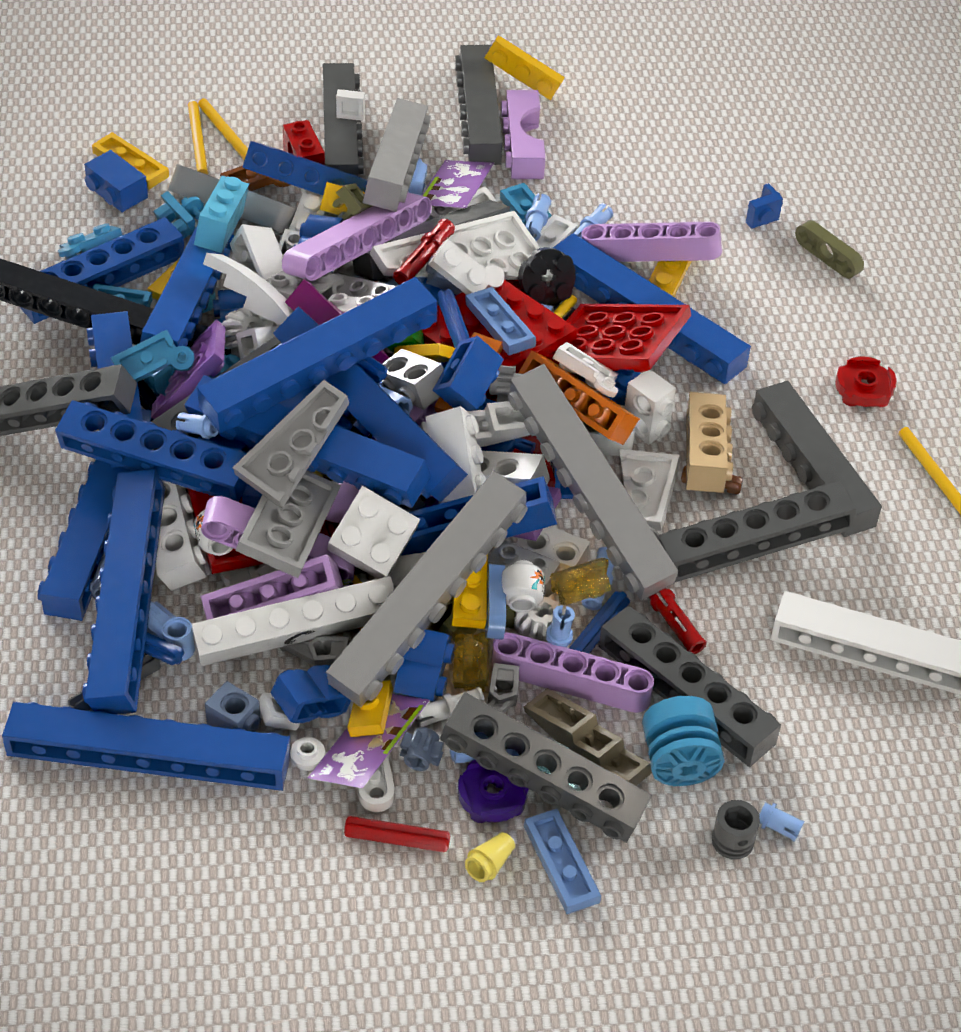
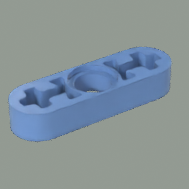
M487 565V621L485 638L503 640L505 634L506 594L502 588V572L505 570V565Z

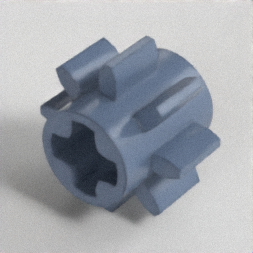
M419 727L415 729L413 735L408 732L404 734L400 744L402 748L400 756L404 757L405 764L411 769L426 771L430 763L435 766L439 765L444 753L442 751L444 743L439 741V735L432 729Z

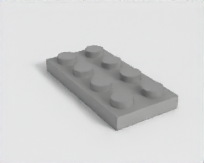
M306 471L283 508H280L262 495L235 551L298 578L341 485Z

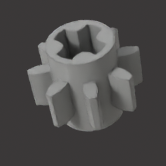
M501 365L497 379L489 386L490 395H497V402L509 401L508 394L510 392L511 380L522 375L516 373V366Z

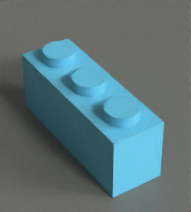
M221 176L199 215L194 245L219 253L223 252L244 212L249 187L248 183L242 182L236 177Z

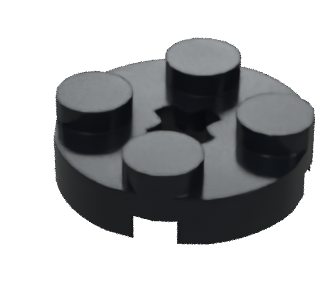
M550 247L539 248L530 253L531 256L526 262L523 261L518 273V283L521 291L538 303L548 306H554L569 299L572 295L576 279L575 267L571 257ZM550 269V273L553 274L552 280L546 284L545 281L541 280V277L546 275L547 270Z

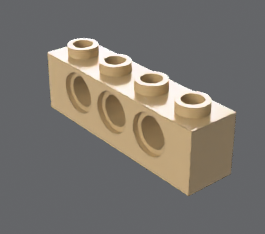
M689 392L686 413V490L724 493L726 481L732 480L731 407H726V395Z

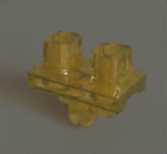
M598 558L551 573V590L559 595V604L569 605L590 597L598 598L605 592L611 591V584L607 576L608 559Z
M485 632L477 635L455 634L454 689L464 688V692L480 687L482 692H485V686H488L490 639L485 638Z

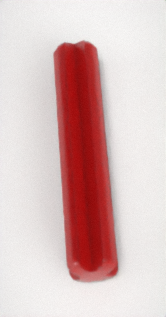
M348 816L344 827L345 836L350 838L439 852H447L450 845V832L355 816Z

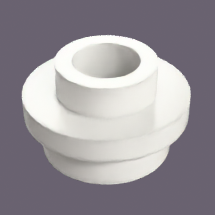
M312 737L298 739L292 744L290 749L292 762L303 771L314 770L325 756L324 745L318 739Z

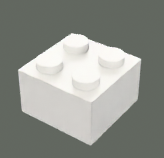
M362 486L329 540L327 550L377 579L388 577L417 529L420 519Z

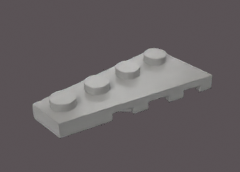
M323 380L232 467L235 475L280 508H283L348 407V396Z

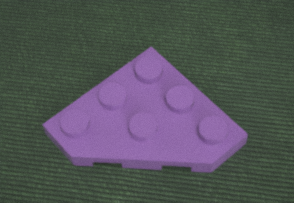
M217 319L196 339L190 348L195 357L193 366L187 371L175 370L169 379L170 384L165 390L166 396L160 394L152 404L151 417L153 419H156L191 395L203 375L214 377L225 364L223 361L226 327Z

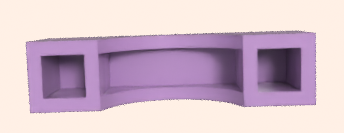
M507 90L506 101H501L504 151H509L505 153V167L510 168L511 179H544V140L536 139L526 133L532 129L539 128L540 100L538 90Z

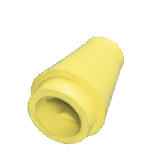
M501 832L469 851L465 860V868L468 874L479 882L494 879L511 852L515 849L513 838L507 833Z

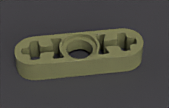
M808 220L796 228L795 236L798 243L843 277L850 279L864 270L862 256L817 222ZM826 244L831 248L833 255L827 249Z

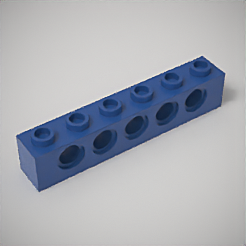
M250 141L242 167L322 196L327 182L341 186L356 183L360 190L365 192L368 181L255 141Z
M164 217L40 272L92 289L95 284L119 287L177 261L184 251V237ZM21 308L34 324L49 318V316Z
M72 400L55 429L62 449L132 471L156 469L161 480L214 497L222 496L239 502L247 486L245 481L235 475L232 468L246 455L244 451L237 448L229 449L219 446L209 439L200 440L190 437L179 430L171 431L161 428L150 421L132 419L118 411L110 412L103 410L89 402L81 403Z

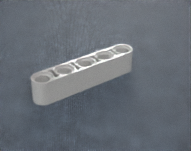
M176 164L168 190L187 198L198 197L203 204H206L220 179ZM248 190L241 218L284 233L285 229H289L297 208Z

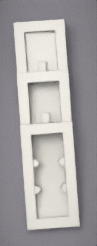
M206 253L203 264L227 274L223 286L247 296L244 309L280 325L293 312L285 303L287 299L269 282L248 267L225 255Z
M509 401L487 403L485 410L467 411L474 415L477 420L479 432L475 435L477 444L480 447L530 435L524 424L525 418L519 410L515 411ZM421 422L420 427L428 434L426 422Z

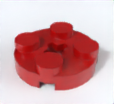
M865 356L853 357L847 360L846 365L838 368L835 380L836 389L842 396L843 403L848 406L885 407L894 395L897 384L894 371L889 366L888 370L880 366L881 361L875 358ZM861 380H867L869 384L863 383Z

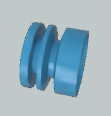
M675 696L652 705L644 713L642 726L645 741L649 748L648 756L651 761V771L656 780L670 786L694 785L714 777L723 768L725 759L721 749V741L717 734L718 728L712 705L708 701L695 696Z

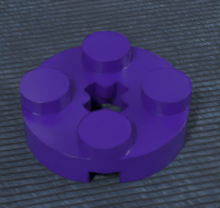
M473 760L467 765V770L460 775L458 780V798L460 804L470 814V818L474 822L507 821L521 815L525 809L529 789L514 785L503 774L495 770L485 769L476 760ZM489 784H494L496 788L503 789L495 794L486 791Z

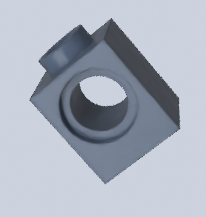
M228 681L205 702L206 722L212 727L241 728L246 731L255 732L261 723L259 700Z

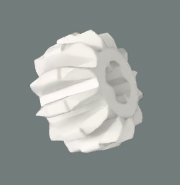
M244 308L228 313L225 316L226 320L222 323L226 327L225 349H231V354L240 357L236 333L256 327H265L264 324L267 319H260V315Z
M551 594L549 597H544L543 601L532 611H516L514 626L515 630L519 631L518 635L548 642L546 640V631L552 623L553 611L557 606L563 605L562 615H565L566 605L564 600L555 601L554 594Z

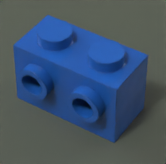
M112 150L84 164L87 187L91 191H95L109 205H113L119 211L124 212L148 198L146 176Z
M478 336L461 340L432 391L453 408L461 406L466 411L476 410L484 403L486 399L485 393L490 384L497 379L500 372L498 369L504 358Z

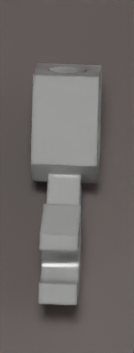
M317 636L312 642L304 641L279 648L282 652L288 651L313 666L332 665L349 645L350 640L349 637Z
M498 663L493 665L488 705L504 714L510 707L517 704L519 666ZM497 689L510 690L511 692L499 696Z

